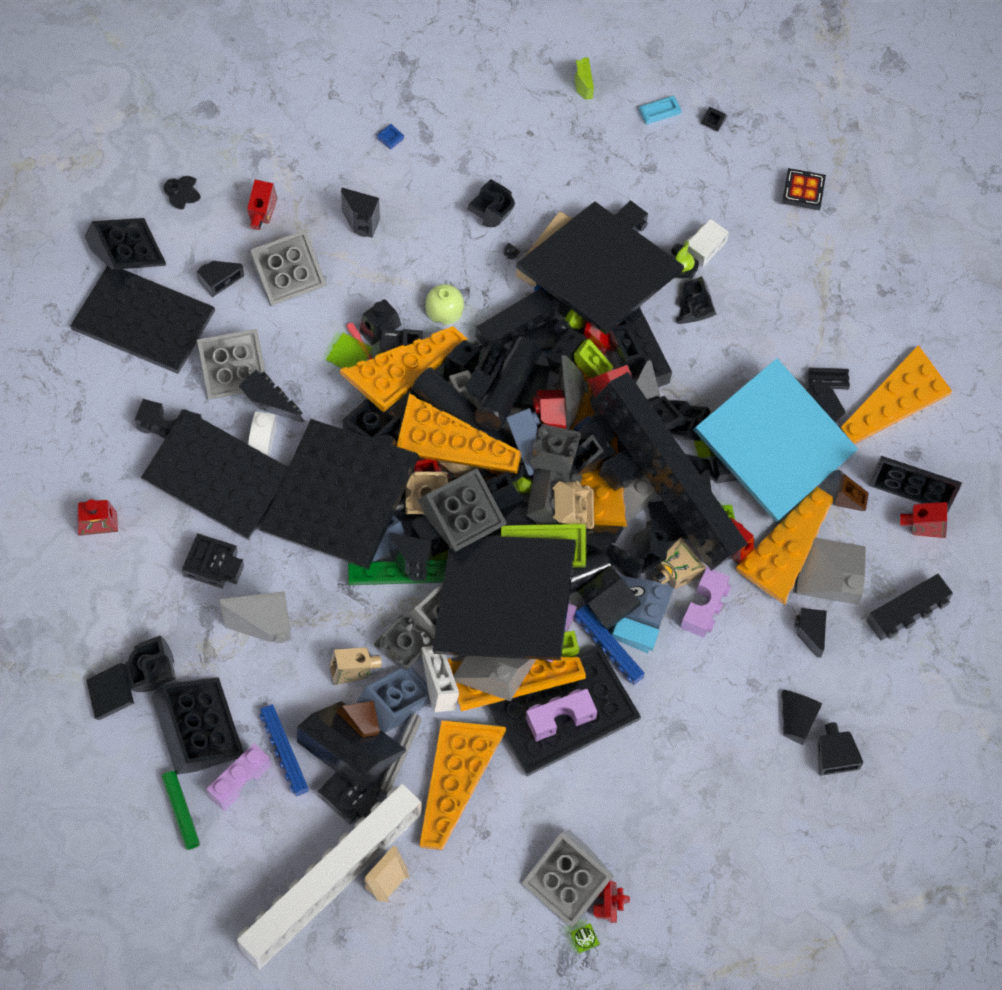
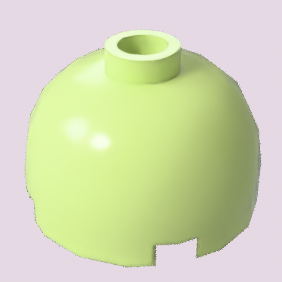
M440 284L428 292L425 299V312L433 322L437 323L438 321L443 323V325L455 323L461 318L464 310V299L456 287L449 284Z

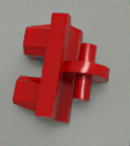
M611 879L597 897H604V904L594 905V916L597 919H607L610 923H617V911H624V904L630 902V896L624 895V889L617 888V883Z

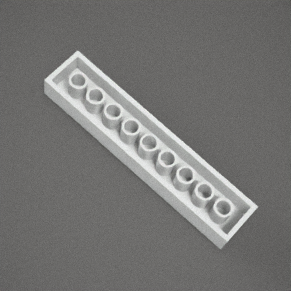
M403 784L398 788H392L387 794V799L382 803H376L371 809L372 813L369 816L359 819L351 833L346 832L338 840L339 844L334 849L329 848L322 855L323 859L317 865L315 863L306 870V875L301 880L296 879L289 886V891L284 896L279 895L272 902L273 906L267 912L265 910L262 911L250 928L247 926L239 933L237 942L240 951L258 970L421 816V801Z

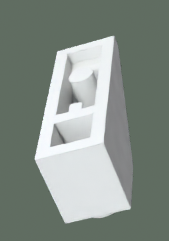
M255 411L250 430L248 445L270 456L277 427L275 414Z
M433 646L422 647L428 694L434 712L455 710L459 691L446 655L434 654L432 651Z

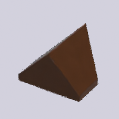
M840 470L834 506L862 512L866 511L869 493Z
M374 701L344 705L337 708L336 712L361 737L379 734L380 730Z

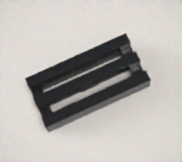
M809 368V387L814 383L813 380L819 378L821 381H825L824 383L831 389L849 390V369ZM832 381H844V383H837Z

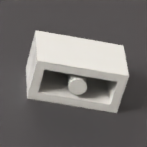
M710 219L706 224L700 225L694 236H690L687 239L689 242L688 252L699 261L701 267H704L725 245L729 232Z

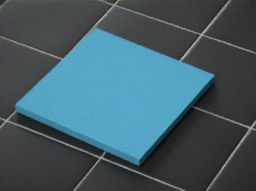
M778 358L693 429L775 522L779 521L858 450L854 443Z

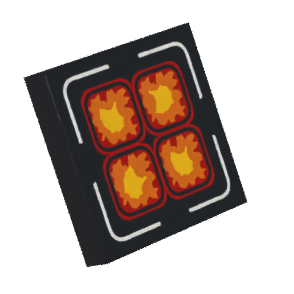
M788 168L782 204L820 210L826 175Z

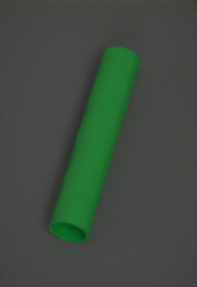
M175 771L167 772L161 778L185 849L191 850L200 846V841L178 776Z

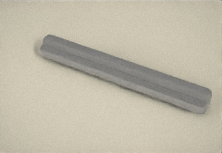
M411 714L398 742L406 748V752L386 769L379 785L382 793L388 794L393 787L421 723L419 715Z

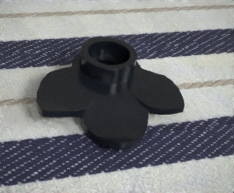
M183 176L178 180L172 178L166 181L164 192L169 196V202L173 207L183 210L186 203H195L201 199L199 192L193 187L197 179L191 176Z

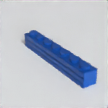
M586 605L575 612L574 620L576 623L580 624L584 632L591 636L592 641L601 647L603 653L607 654L610 662L617 666L618 671L625 675L629 683L635 685L644 678V671Z
M271 704L261 708L259 716L262 722L265 721L266 725L264 728L266 733H270L271 737L269 740L271 745H275L276 749L274 752L276 757H280L281 761L279 764L281 769H285L286 773L284 776L286 781L291 783L289 787L292 794L295 793L297 797L309 792L307 783L274 705Z

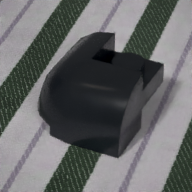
M490 179L480 188L479 195L469 203L467 210L483 219L482 225L496 227L510 215L515 206V200L509 189Z
M381 329L377 355L402 345L405 347L417 339L423 340V331Z
M670 400L673 406L685 418V424L670 429V433L677 440L700 441L701 438L693 429L709 416L711 412L709 408L705 406H690L687 401Z
M161 635L136 645L129 656L128 662H125L132 691H154L158 689L159 685L176 679L173 667L175 662L173 654L166 640Z

